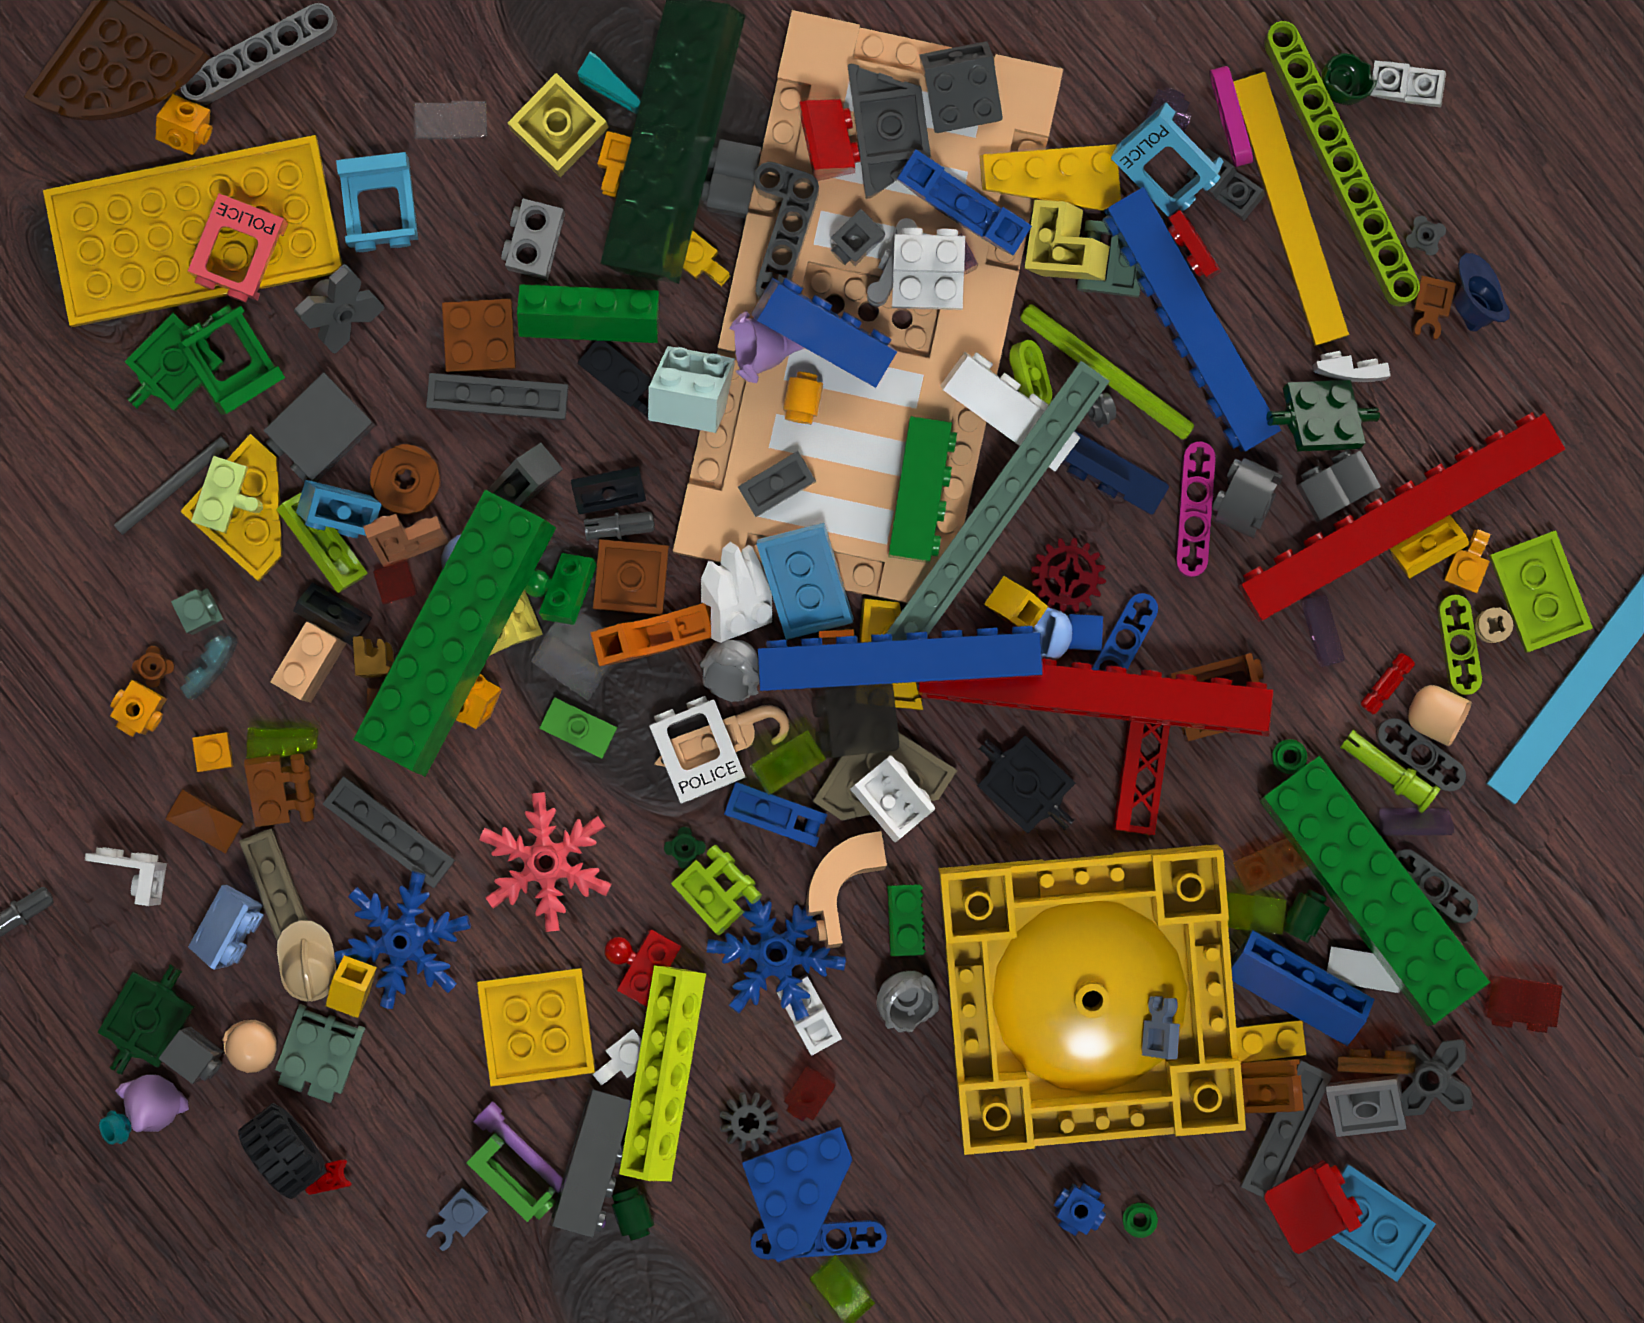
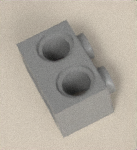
M522 199L521 207H514L510 226L515 227L512 241L506 239L501 260L506 261L505 266L507 270L548 281L565 217V212L562 208L527 199ZM534 214L543 215L546 218L543 228L540 230L529 229L527 221L530 216ZM526 247L534 248L537 251L536 259L529 264L521 263L518 260L519 252Z

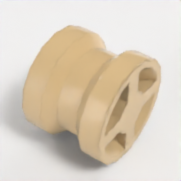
M1490 608L1482 611L1476 617L1474 629L1476 635L1482 641L1496 643L1510 636L1513 630V620L1506 610Z

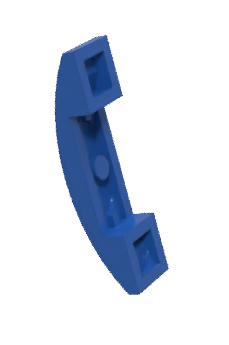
M915 149L896 180L956 223L1013 256L1032 225L1006 208H1000L944 171V167Z

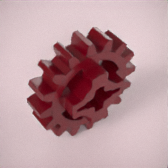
M1060 538L1057 541L1058 548L1056 549L1050 544L1045 545L1046 557L1041 554L1036 555L1035 558L1041 565L1040 567H1031L1030 572L1038 575V579L1032 581L1031 586H1040L1041 591L1036 597L1041 599L1046 596L1049 599L1047 602L1049 608L1056 603L1059 604V611L1063 613L1067 606H1071L1073 612L1078 613L1079 603L1082 602L1089 608L1092 605L1089 596L1092 595L1098 598L1101 596V592L1096 589V586L1105 584L1106 579L1098 577V573L1105 570L1106 567L1105 565H1096L1095 561L1099 558L1100 554L1097 552L1090 555L1088 553L1089 543L1079 548L1077 547V538H1073L1070 545L1065 546V542ZM1065 553L1064 562L1058 566L1047 565L1053 557ZM1079 556L1088 563L1091 573L1083 571L1078 564ZM1071 560L1072 574L1077 575V579L1072 580L1067 587V591H1065V580L1063 577H1059V572H1064ZM1045 579L1053 580L1059 589L1058 596L1051 592ZM1077 586H1089L1083 595L1071 599L1073 589Z

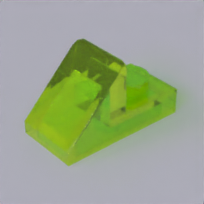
M1227 892L1228 928L1283 934L1287 900Z
M836 1255L810 1278L845 1323H855L875 1304L874 1300L870 1297L871 1293Z

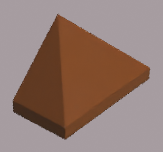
M184 789L180 792L165 820L227 854L244 824Z

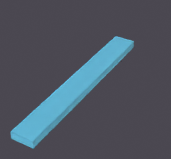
M1644 573L1485 783L1513 805L1518 802L1644 634Z

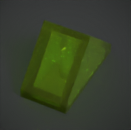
M807 730L756 761L750 767L769 796L819 765L826 758Z

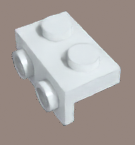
M892 756L886 758L850 788L894 842L901 839L935 810L926 791L918 788L908 776L906 767Z

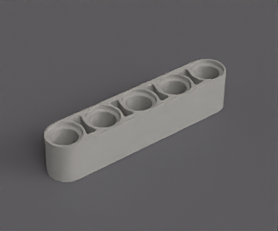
M315 3L207 60L202 68L180 88L181 92L191 102L198 103L201 106L208 105L329 40L337 31L338 23L330 8L324 4ZM318 15L329 17L328 24L323 29H314L311 26L313 19ZM286 32H297L298 39L293 45L284 46L281 44V38ZM256 48H266L267 56L263 61H251V54ZM227 64L236 65L237 71L232 78H221L220 72L222 67ZM198 80L206 82V89L202 94L197 96L190 94L192 83Z

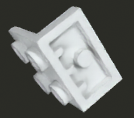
M96 847V853H86L85 861L140 869L139 875H134L131 885V896H136L134 904L145 906L161 905L167 863L157 862L158 855L137 852L131 853V857L127 858L123 857L124 850Z

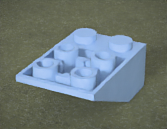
M222 885L188 948L214 970L233 965V963L237 964L247 948V945L243 943L247 934L250 932L254 933L264 917V914L260 913L263 904L228 885Z

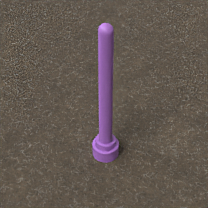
M492 1101L473 1122L483 1131L485 1129L490 1133L494 1131L559 1193L563 1178L503 1121L505 1119L501 1114L503 1110ZM604 1220V1224H603V1227H602V1228L605 1227V1225H606V1220Z

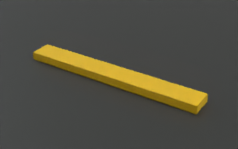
M1262 72L1233 81L1250 146L1314 346L1347 337L1349 332L1266 73Z

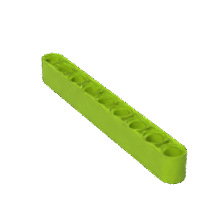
M1287 21L1276 22L1271 26L1265 37V50L1385 298L1394 306H1405L1418 295L1420 289L1419 280L1297 28ZM1278 32L1286 34L1290 39V45L1287 47L1277 46L1273 41V35ZM1293 63L1300 64L1305 70V76L1299 79L1292 77L1288 72V66ZM1308 94L1315 95L1320 101V107L1315 110L1307 108L1303 103V96ZM1323 125L1331 127L1334 130L1335 139L1331 141L1323 140L1318 134V127ZM1338 156L1346 158L1349 161L1350 170L1347 172L1336 170L1333 165V158ZM1353 187L1361 189L1364 192L1365 201L1363 203H1354L1348 196V190ZM1368 218L1376 220L1380 226L1379 234L1372 235L1367 233L1363 226L1364 220ZM1384 249L1391 251L1395 257L1394 265H1383L1379 261V251ZM1395 281H1404L1409 285L1410 294L1408 297H1400L1394 292Z

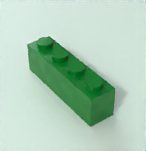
M519 285L517 307L519 337L658 343L659 291Z
M910 416L888 555L890 558L930 564L931 556L938 557L941 536L935 535L937 521L944 522L947 501L940 500L942 487H949L952 467L945 466L947 452L954 453L957 432L951 431L952 422Z

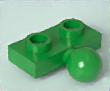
M562 553L552 579L544 571L534 570L524 590L532 597H542L545 595L539 611L543 620L575 625L597 564L593 558Z

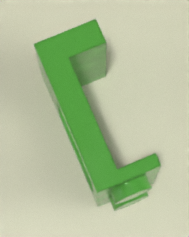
M495 1133L466 1164L527 1222L533 1216L540 1220L556 1202L552 1198L556 1190L550 1186L536 1200L492 1157L505 1144Z

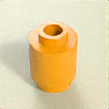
M798 371L796 377H789L783 410L786 411L785 420L812 425L813 417L818 415L823 383L817 382L818 375Z

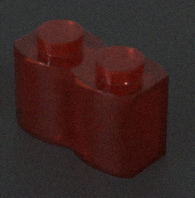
M1498 975L1489 976L1491 983L1488 984L1484 1016L1492 1018L1491 1025L1513 1028V1022L1527 1023L1526 1030L1547 1033L1548 1027L1557 1028L1562 985Z

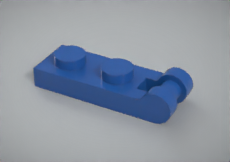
M735 782L724 813L726 816L813 847L817 846L819 827L821 823L825 824L828 815ZM798 815L808 819L803 832L794 829Z

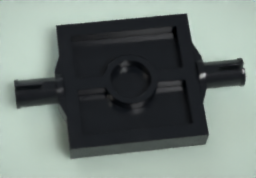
M1026 735L1013 748L1004 753L989 738L984 744L993 753L983 744L979 747L978 750L984 753L993 764L989 773L977 787L1027 834L1041 820L1049 816L1064 831L1069 826L1059 816L1070 825L1073 823L1074 819L1060 805L1064 795L1076 783Z

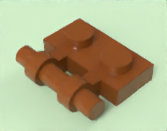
M303 754L292 755L290 757L291 766L285 767L281 766L280 755L244 759L255 827L289 823V810L293 809L299 811L300 819L303 822L314 819L315 797L309 789L308 781L311 779L310 768L305 765ZM284 782L294 783L296 793L286 795Z

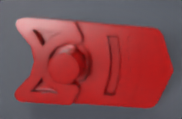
M343 1159L326 1163V1173L305 1189L306 1193L312 1195L350 1187L352 1183L344 1175L347 1160Z

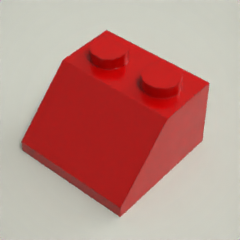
M841 99L800 101L801 123L812 173L816 180L820 181L855 173V163H859L861 160L857 142L850 143L847 129L853 128L850 109L842 108Z

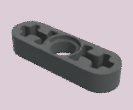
M1396 718L1384 720L1379 724L1376 730V739L1392 755L1410 768H1414L1418 774L1434 786L1437 785L1442 791H1455L1463 786L1466 780L1464 767L1412 727ZM1398 726L1400 728L1398 735L1404 740H1408L1410 735L1415 738L1406 746L1404 755L1399 752V749L1404 745L1396 740H1392L1390 743L1386 741L1388 736L1384 731L1386 727L1394 728ZM1417 745H1424L1430 751V760L1425 765H1418L1412 760L1411 752ZM1438 755L1443 759L1438 763L1439 766L1446 770L1452 767L1456 769L1454 776L1457 778V781L1455 783L1448 782L1445 785L1442 782L1444 776L1438 770H1433L1432 775L1427 773V770L1435 765Z

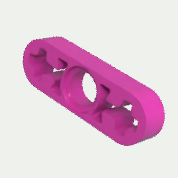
M1228 66L1210 70L1211 85L1232 162L1235 167L1253 163L1252 150L1231 72Z

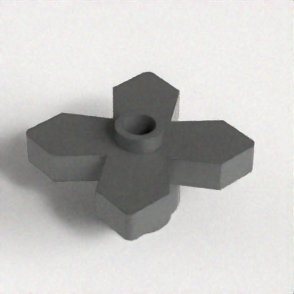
M346 264L335 271L329 279L319 281L313 287L311 296H308L294 309V312L310 329L320 327L318 338L332 353H337L350 341L351 322H371L384 310V306L370 290L359 292L361 280Z
M1464 1039L1443 1041L1432 1059L1417 1044L1398 1045L1394 1048L1396 1068L1413 1078V1083L1402 1093L1405 1116L1425 1114L1435 1097L1451 1112L1465 1111L1473 1108L1471 1087L1452 1076L1468 1060ZM1430 1071H1434L1439 1076V1083H1432L1429 1080L1428 1075Z

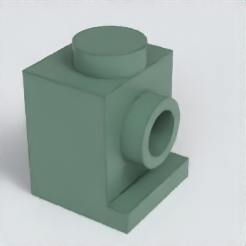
M209 588L203 591L195 589L171 601L188 634L194 635L224 620Z

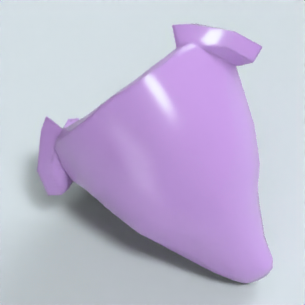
M746 310L734 320L729 329L735 331V354L740 368L736 373L748 382L757 383L759 378L757 374L779 365L787 356L804 349V347L758 322L755 318H749L750 314Z
M159 1075L141 1076L136 1080L122 1083L115 1090L124 1099L126 1116L131 1122L133 1131L159 1132L172 1123L177 1114L189 1110L188 1100L183 1093L177 1091L173 1083Z

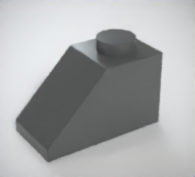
M539 443L516 458L487 491L522 508L547 487L563 468L542 443Z

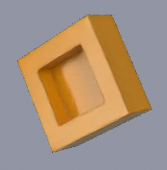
M228 732L192 738L197 772L234 767Z

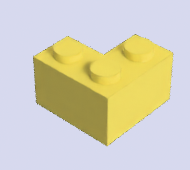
M1034 200L1031 220L1032 227L1029 234L1025 269L1045 277L1105 281L1110 246L1093 238L1079 237L1083 215L1082 209L1064 201Z

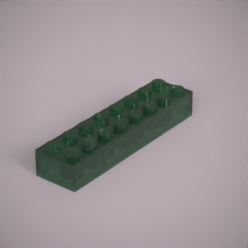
M666 0L600 262V264L618 273L675 284L680 282L746 17L730 4L706 0Z

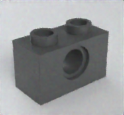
M188 1027L179 1030L158 1059L194 1084L201 1080L211 1079L223 1064L219 1058L224 1051L195 1029Z

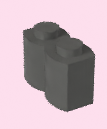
M720 139L718 148H711L708 167L714 168L712 180L705 181L701 199V201L707 202V211L746 219L754 188V175L762 152L761 147Z
M1347 449L1331 458L1334 463L1333 466L1324 471L1321 470L1320 466H1317L1301 475L1304 482L1297 485V488L1316 522L1381 487L1361 450L1352 454L1350 449Z

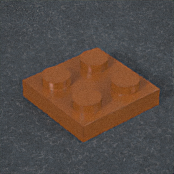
M512 299L442 303L447 373L516 369Z
M599 539L593 609L663 615L669 546Z

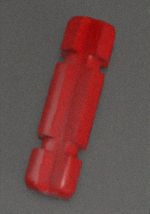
M1398 654L1392 662V668L1388 667L1371 688L1372 693H1367L1361 701L1360 705L1370 714H1376L1384 705L1382 703L1383 700H1388L1404 678L1402 676L1408 674L1414 667L1415 662L1406 654Z

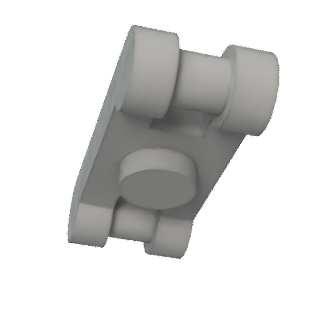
M909 218L900 220L896 227V234H901L902 228H917L915 221ZM886 249L878 266L879 269L884 270L880 280L870 284L868 287L867 301L874 307L884 305L893 288L894 249L893 251Z

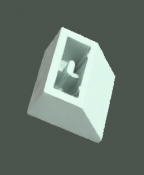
M667 346L649 385L648 420L716 433L725 413L735 358L688 350L683 347Z

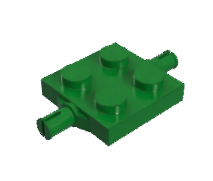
M174 313L124 361L137 374L142 384L127 398L137 409L153 395L162 399L176 412L202 386L177 345L178 342L185 339L182 332L190 328V326H187ZM210 315L201 326L205 327L213 322L212 316ZM212 331L196 341V347L214 374L224 362L211 350L206 340L214 332Z

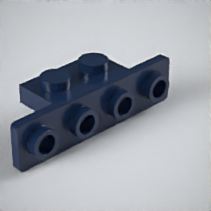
M1074 431L1080 439L1061 463L1068 467L1066 472L1080 481L1084 482L1087 478L1098 484L1096 489L1112 499L1118 496L1150 515L1154 514L1169 485Z

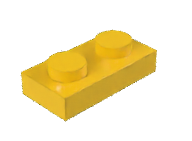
M1449 515L1390 548L1394 560L1410 579L1470 544L1466 534L1452 516Z
M1301 1020L1236 1027L1238 1055L1241 1063L1306 1055L1303 1021Z

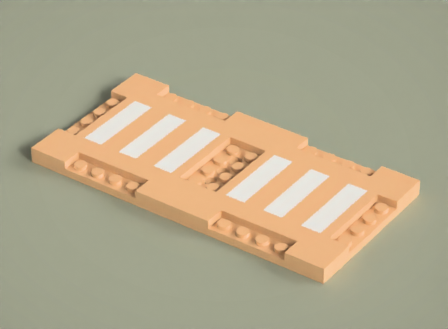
M792 10L758 167L762 163L775 162L813 175L800 118V101L841 99L842 108H849L853 128L847 129L850 143L857 142L858 145L848 74V64L859 65V68L877 74L882 73L901 82L906 81L921 86L931 154L930 159L944 167V171L1000 208H1006L1030 224L1035 199L983 191L979 155L1046 150L1063 69L996 54L993 58L1003 119L998 122L935 133L926 80L921 68L919 54L950 49L952 47L860 28L859 24ZM861 162L855 163V173L818 181L819 196L792 281L803 288L800 294L811 300L814 295L824 300L834 295L841 297L845 307L837 315L842 316L844 312H847L862 322L860 328L871 333L873 329L884 333L892 339L889 344L897 353L876 388L806 348L787 356L779 365L757 374L759 377L758 382L752 383L736 373L740 368L735 354V331L729 328L734 320L746 310L750 314L749 318H754L751 313L759 301L756 295V282L782 204L781 202L761 196L757 192L754 183L749 213L746 216L717 354L721 356L735 358L726 409L716 433L700 430L673 553L721 564L722 549L731 541L739 547L740 552L747 545L752 546L764 570L756 545L757 539L825 523L845 591L907 604L965 523L986 426L985 420L946 393L940 385L964 352L971 357L976 352L993 364L990 370L997 375L1027 235L1012 256L956 223L918 197L898 180L872 198L866 199ZM773 172L765 173L760 179V183L766 188H773L780 182L779 176ZM802 182L795 186L793 192L798 198L805 199L812 195L813 188L808 183ZM862 209L885 232V239L856 266L850 261L844 265L831 252V249L834 247L831 243V237ZM788 216L783 221V227L789 232H796L803 225L802 220L797 216ZM909 218L915 221L917 228L923 229L922 235H937V229L958 230V236H965L962 310L892 308V288L886 303L877 307L879 314L875 320L866 322L859 317L858 310L860 306L869 303L867 301L868 287L874 282H879L884 271L879 269L878 266L886 249L890 251L894 249V234H896V227L900 220ZM857 236L851 237L848 241L849 245L853 248H858L862 244V240ZM781 248L773 253L772 259L778 265H786L791 261L792 254L788 250ZM773 272V278L778 280L780 274ZM899 310L909 312L912 316V324L906 329L895 327L892 322V316L895 312ZM798 371L818 375L817 382L823 383L818 415L813 417L812 425L785 420L786 411L783 410L789 377H796ZM910 416L952 422L951 431L957 432L954 453L947 452L945 465L952 467L949 487H942L940 500L947 501L944 522L937 521L935 535L941 536L938 557L931 556L930 564L888 557ZM798 451L816 482L760 516L755 517L738 486Z

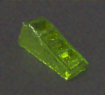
M249 727L247 732V759L280 755L281 758L317 749L318 729Z

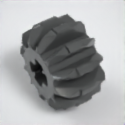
M745 1092L739 1094L742 1104L740 1106L733 1099H729L727 1104L734 1113L728 1111H721L720 1117L723 1119L731 1120V1123L721 1125L720 1131L727 1132L733 1130V1133L727 1138L726 1142L732 1144L739 1137L741 1139L739 1151H744L746 1141H751L754 1152L758 1151L759 1144L757 1138L760 1137L766 1145H769L771 1139L764 1131L777 1133L778 1131L776 1125L767 1123L769 1120L778 1118V1112L765 1114L764 1111L771 1106L772 1102L768 1099L761 1106H758L760 1094L757 1092L752 1097V1103H747ZM748 1113H753L756 1115L754 1120L759 1119V1125L752 1126L750 1131H746L743 1129L744 1123L740 1124L739 1119L740 1117L746 1118Z

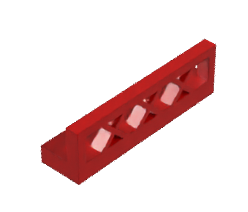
M1128 721L1113 830L1155 836L1170 726H1162L1160 738L1155 729L1161 725L1155 724L1152 727L1150 723ZM1144 724H1145V725L1147 726V728L1149 729V730H1147L1145 733H1143ZM1152 733L1160 744L1159 753L1147 761L1140 752L1142 739ZM1140 758L1144 764L1138 768ZM1158 759L1155 772L1150 764ZM1147 767L1156 779L1154 787L1142 795L1136 787L1137 774ZM1153 793L1152 803L1150 806L1149 803L1146 801V798ZM1134 794H1136L1139 798L1135 802H1133ZM1140 802L1150 812L1148 827L1130 825L1132 808Z

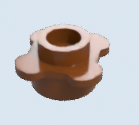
M150 646L147 648L146 654L133 662L132 669L134 673L140 674L146 679L147 686L156 688L160 685L161 679L166 674H171L174 671V663L171 660H166L161 655L159 647ZM153 663L157 666L155 670L150 668V665Z

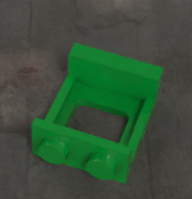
M229 304L213 313L211 316L214 321L205 327H202L199 322L183 331L182 335L185 339L177 343L221 415L231 412L285 378L279 366L274 367L242 313L245 311L242 306L232 310ZM229 324L250 356L251 362L247 367L226 380L218 381L198 351L196 341L222 325Z

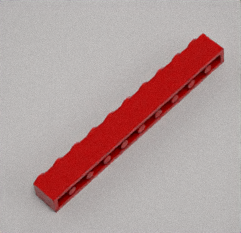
M1532 412L1514 422L1517 429L1505 435L1503 429L1484 439L1487 444L1486 447L1475 452L1471 446L1455 455L1454 458L1457 463L1447 469L1444 468L1442 463L1424 473L1427 480L1415 486L1411 480L1393 490L1397 497L1385 503L1382 497L1363 507L1367 514L1354 520L1353 516L1349 515L1333 524L1336 531L1324 537L1322 532H1319L1303 541L1306 548L1294 554L1289 549L1273 558L1276 565L1268 570L1263 571L1262 567L1259 566L1243 575L1245 583L1238 587L1257 621H1263L1566 450L1546 414L1544 413L1536 418Z
M1042 659L1043 675L919 682L918 693L921 698L1267 737H1269L1274 699V691L1267 689V684L1261 682H1246V687L1232 685V680L1225 678H1211V683L1199 682L1196 676L1189 674H1176V679L1163 678L1161 672L1152 670H1141V675L1127 674L1126 668L1107 666L1106 671L1092 670V665L1080 662L1071 663V667L1057 666V661L1051 659Z

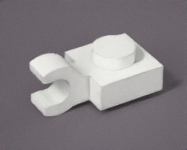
M634 1029L606 1050L612 1059L593 1074L600 1085H603L620 1070L627 1078L637 1071L642 1039Z

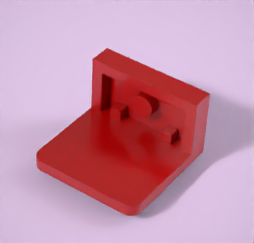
M1324 1160L1264 1193L1265 1202L1291 1249L1297 1254L1309 1250L1345 1229L1348 1232H1352L1362 1226L1358 1217L1363 1215L1358 1203L1353 1196L1347 1198L1341 1188L1346 1183L1336 1165L1330 1167Z

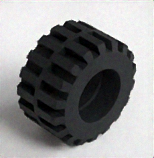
M274 1103L238 1130L240 1143L254 1166L277 1192L289 1199L295 1198L326 1173L323 1157L313 1141L285 1109Z

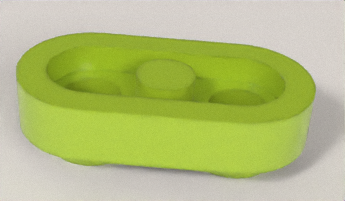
M1025 340L1013 345L1010 350L1009 361L1015 380L1021 384L1018 391L1028 398L1033 393L1049 405L1052 401V388L1040 347L1032 340Z

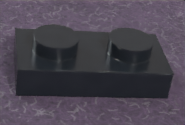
M639 466L571 480L578 515L646 501Z
M313 582L296 602L293 612L353 646V637L361 636L372 619L371 616Z

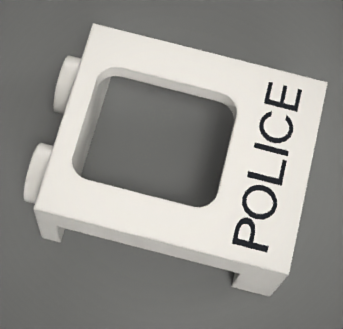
M706 696L686 703L688 710L675 715L674 710L671 709L654 716L656 723L649 725L681 804L746 778L714 699L707 701ZM702 713L708 720L720 750V755L715 760L690 770H684L676 756L667 733V728Z

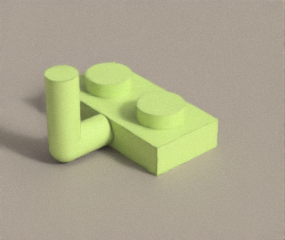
M213 456L191 522L227 533L235 507L255 514L260 513L263 510L261 501L254 497L240 494L248 467Z

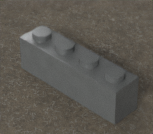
M589 1089L549 1225L592 1238L595 1231H601L606 1212L601 1210L605 1197H611L616 1178L611 1176L615 1163L620 1164L622 1160L624 1143L621 1141L624 1131L627 1129L631 1107L630 1100Z

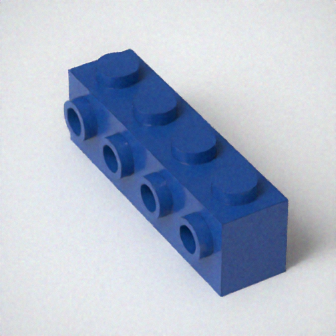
M772 278L752 311V316L758 322L876 388L897 353L889 344L892 339L876 329H873L871 333L860 328L862 322L847 312L839 316L830 311L833 305L817 295H814L811 300L800 294L803 288L793 281L784 278L781 283Z
M1254 930L1251 931L1236 952L1231 963L1233 982L1347 1047L1366 1023L1375 1000Z

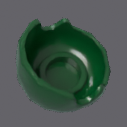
M1340 53L1331 57L1321 73V79L1331 100L1347 106L1365 100L1371 95L1377 84V80H1373L1371 77V65L1361 61L1357 56L1348 53Z

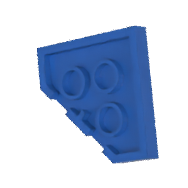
M841 1127L742 1162L777 1264L811 1251L840 1186L853 1162Z

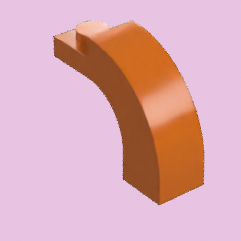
M702 603L653 618L620 623L590 632L599 666L631 661L711 638V607Z

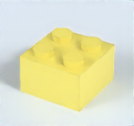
M557 73L508 122L510 130L560 178L608 129L606 120Z

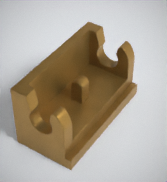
M363 636L353 637L355 676L362 678L386 677L394 663V653L389 642L384 643L382 639H378V648H373L371 639H364Z

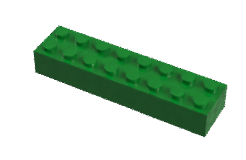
M484 490L353 739L354 741L426 777L556 530L555 526L541 517Z
M1321 756L1315 758L1259 801L1427 1026L1436 1024L1491 983Z

